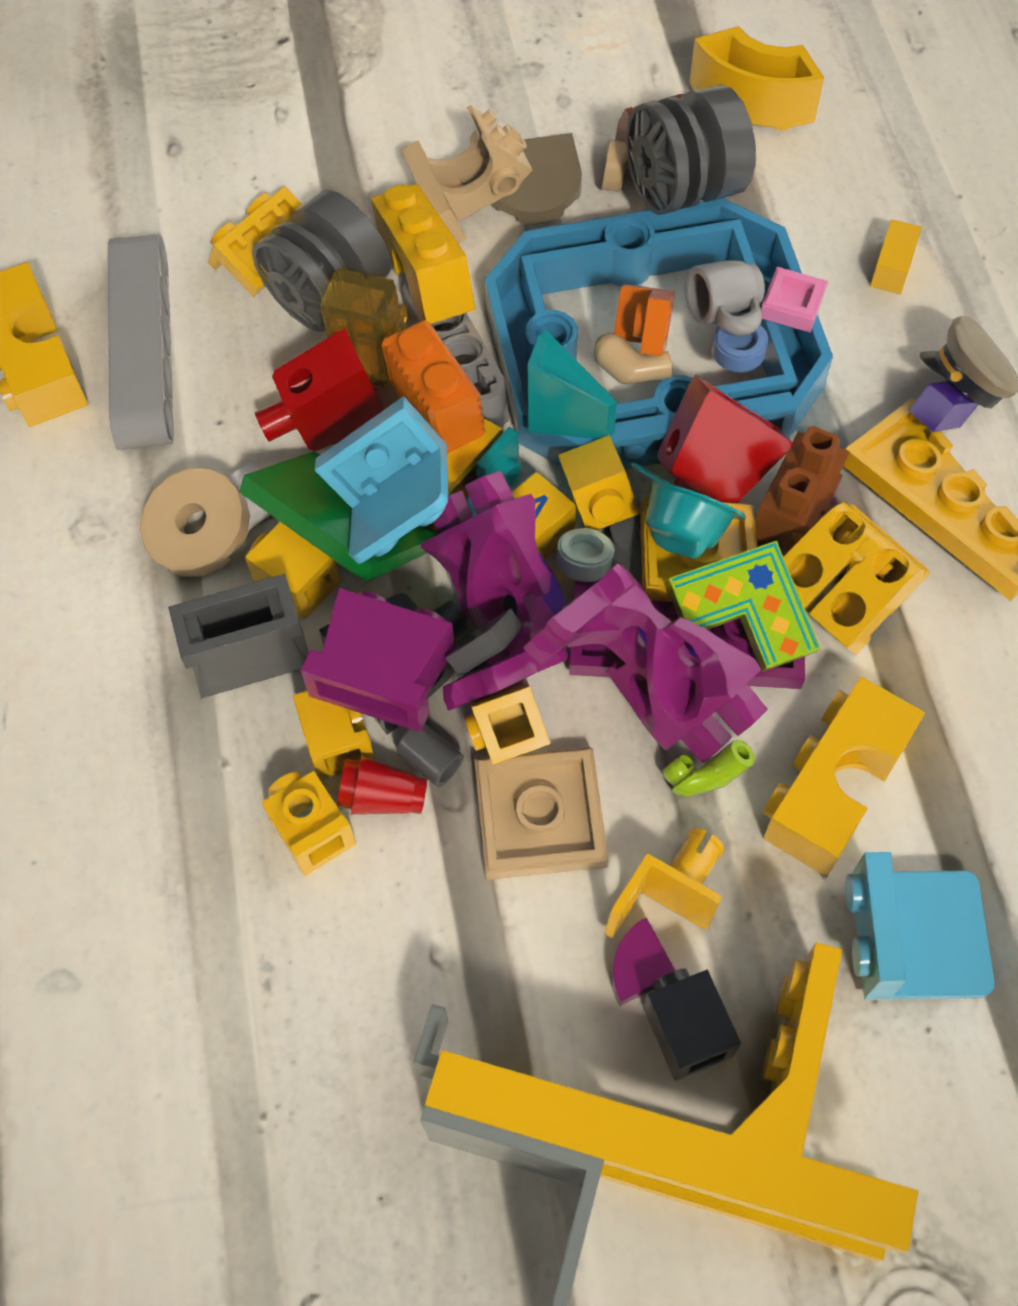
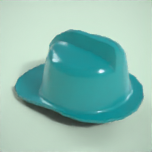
M633 462L631 464L652 480L646 512V524L651 528V534L656 544L668 552L691 559L698 558L705 549H712L717 545L733 519H746L745 514L723 502L676 486Z

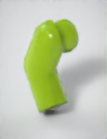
M734 740L699 769L695 767L693 760L689 756L681 755L663 770V776L674 787L671 790L673 793L688 798L726 787L755 763V755L747 743L742 740Z

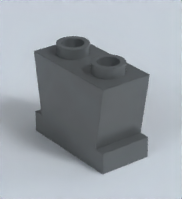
M285 574L168 607L181 660L186 669L193 667L201 699L301 670L309 653Z

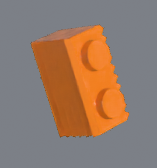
M423 320L383 340L382 349L391 388L395 389L396 395L400 396V398L404 396L447 443V453L484 435L486 429L483 427L485 423L482 420L484 416L481 413L483 408L480 406L482 403L479 398L481 394L430 322Z

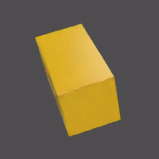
M891 219L870 287L897 294L902 293L922 229L921 226Z

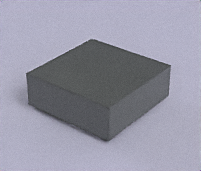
M510 608L468 635L446 657V660L457 675L460 673L464 675L504 650L521 631L520 628L523 625Z

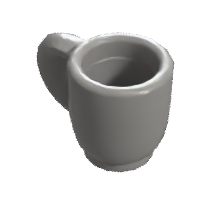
M724 260L696 265L688 271L685 279V299L692 318L698 324L709 325L718 323L721 330L734 336H748L754 333L761 325L762 312L760 304L764 299L765 285L763 275L755 264L736 260Z

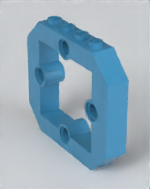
M721 198L709 202L701 201L695 206L662 215H657L651 210H643L635 213L524 231L485 277L486 314L500 371L505 380L506 394L514 428L519 433V444L562 467L558 457L559 454L598 440L528 432V362L537 336L547 330L577 360L578 329L574 319L558 310H546L542 297L543 294L613 283L621 287L624 284L638 286L644 283L649 276L689 270L693 266L711 262L736 260L753 263L759 267L764 279L765 299L777 267L802 274L786 228ZM818 314L811 333L762 319L761 326L768 335L767 350L762 362L766 378L715 386L723 393L776 425L789 439L823 391L833 359V354ZM685 375L672 376L670 379H664L657 385L653 398L617 404L615 432L611 439L625 470L634 468L631 465L632 462L641 467L661 463L657 458L658 450L693 378Z

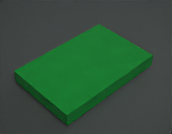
M313 451L243 476L239 490L243 496L364 582L375 579L427 554V552L421 549V543L436 536L435 533L425 526L419 525L399 538L396 545L386 554L379 557L372 556L365 562L358 564L349 556L352 508L315 471V461L320 454Z

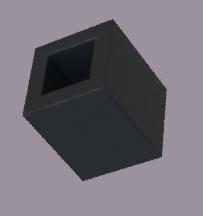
M679 969L658 978L652 983L654 991L647 993L643 1009L674 1081L734 1057L742 1043L708 969L692 976L689 975L687 969Z

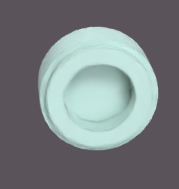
M589 528L570 530L563 534L558 541L556 565L565 576L581 582L600 580L612 568L614 545L606 535L597 530Z

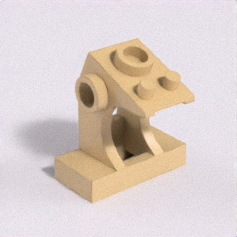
M472 105L468 106L467 109L473 119L476 130L470 136L469 148L458 156L448 160L429 158L419 140L401 149L416 184H419L458 243L466 240L459 221L517 191L521 182L533 171L523 152L527 148L526 142L518 131L509 124H506L504 127L495 122L497 116L491 109H488L483 114ZM477 178V179L474 180L472 183L463 186L464 184H466V183L472 181L473 179Z

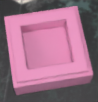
M777 267L761 307L762 319L811 333L828 281Z

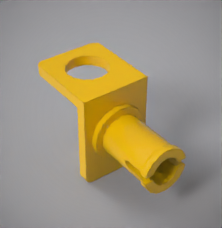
M694 828L687 834L685 842L670 866L647 853L614 904L604 934L610 938L615 936L641 893L695 925L708 929L722 897L702 884L716 861L724 853L722 842L713 834L702 853H698L701 848L700 843L707 831Z

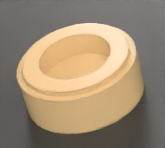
M609 140L601 190L614 192L621 190L627 161L626 141Z

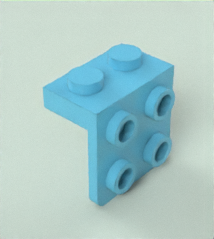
M404 396L318 456L315 461V471L352 508L349 556L358 564L365 562L372 556L379 557L386 554L396 545L399 538L417 526H427L433 523L443 513L448 502L447 443Z
M865 852L852 874H847L845 881L846 905L848 911L855 915L857 937H854L852 943L853 968L856 976L862 977L864 1000L969 999L988 996L993 991L995 982L980 884L977 876L969 871L893 872L891 852Z

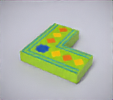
M777 541L670 577L665 582L678 618L682 617L707 630L740 618L761 672L814 654L821 649Z

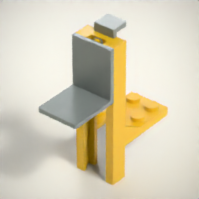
M815 942L804 961L794 959L789 977L784 976L775 1011V1014L786 1017L785 1024L780 1025L776 1040L771 1039L769 1042L762 1071V1078L772 1081L770 1096L732 1135L441 1050L440 1055H438L447 1028L448 1017L444 1007L431 1005L413 1061L419 1076L432 1079L420 1118L429 1140L582 1187L552 1306H568L600 1178L876 1262L884 1260L886 1249L902 1254L909 1251L919 1190L802 1156L843 949Z

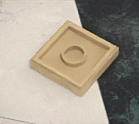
M593 747L522 754L494 765L490 758L475 759L486 880L608 867L609 860Z

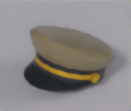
M957 316L952 320L948 329L947 343L939 351H925L919 354L920 359L925 365L952 382L964 395L984 408L992 409L1003 398H1010L1018 392V376L1010 361L983 328L969 316Z

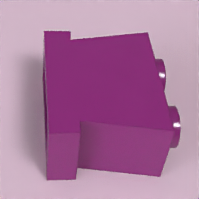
M339 588L322 653L310 649L301 668L309 697L421 733L430 712L427 694L448 663L446 657L455 649L453 625L445 621L439 614L428 609L418 608L412 611L392 605L385 598L373 592L361 591L357 594Z

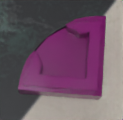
M647 917L631 927L622 938L615 954L612 985L619 1007L653 990L652 983L655 980L676 971Z

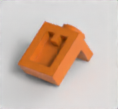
M624 284L620 289L614 334L626 341L641 343L640 354L662 357L668 341L675 291Z

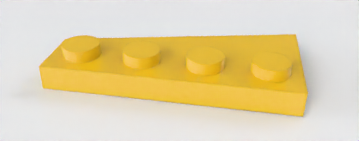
M911 398L845 448L850 453L844 467L1008 600L1012 601L1018 595V519L1007 506H995L985 494L987 483L974 469L966 472L950 454L953 447L952 443L941 431L931 432L927 426L908 411L915 403Z

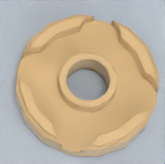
M187 468L168 476L152 491L142 510L140 533L144 548L160 566L182 577H202L222 569L231 560L229 555L235 551L237 545L240 547L243 545L248 535L250 513L245 496L239 492V489L225 475L209 468ZM205 511L206 520L203 527L198 532L186 534L185 525L188 518L196 512Z

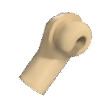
M614 333L603 334L595 342L594 357L596 362L621 384H635L670 379L672 377V363L668 351H664L662 357L647 354L641 355L625 339Z

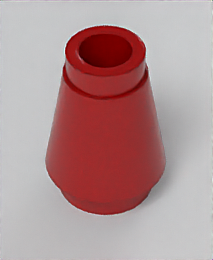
M362 755L360 761L345 759L337 807L351 809V815L422 814L427 778L416 777L414 774Z

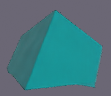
M547 330L539 334L528 362V432L592 439L614 435L617 401Z

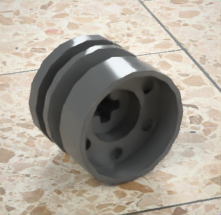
M718 84L683 94L680 99L671 96L659 101L643 103L634 107L628 118L626 150L631 177L640 198L647 208L657 215L695 206L700 200L709 202L742 193L752 182L756 166V142L752 122L743 101L732 88L724 84Z
M327 189L316 192L293 211L290 222L286 221L274 227L271 234L264 236L254 244L252 252L255 268L265 287L277 303L295 320L317 332L328 331L333 327L340 316L346 315L351 311L355 300L369 295L388 278L392 269L388 249L371 220L352 201L338 192Z

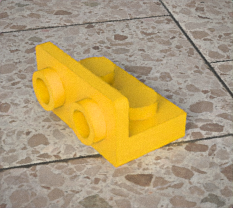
M283 186L273 196H270L267 192L261 194L247 208L246 214L248 216L236 226L230 221L215 233L210 241L213 248L208 264L214 270L223 265L255 297L265 288V285L255 268L252 256L254 244L264 236L271 234L273 228L278 224L286 221L290 222L293 211L301 206L302 203L286 186Z

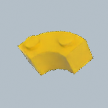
M739 26L695 38L689 83L693 90L718 84H724L732 88L743 101L753 125L787 130L793 126L815 122L824 76L803 45L790 47L766 45L749 37Z

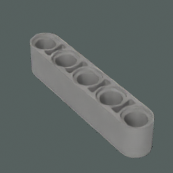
M160 234L109 239L108 241L109 419L113 441L117 450L173 444L174 441L169 270L166 249Z

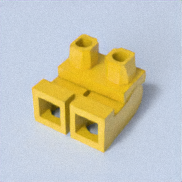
M842 502L832 508L784 556L804 609L855 655L872 639L870 635L885 618L891 615L931 573L853 504L849 505L847 502Z

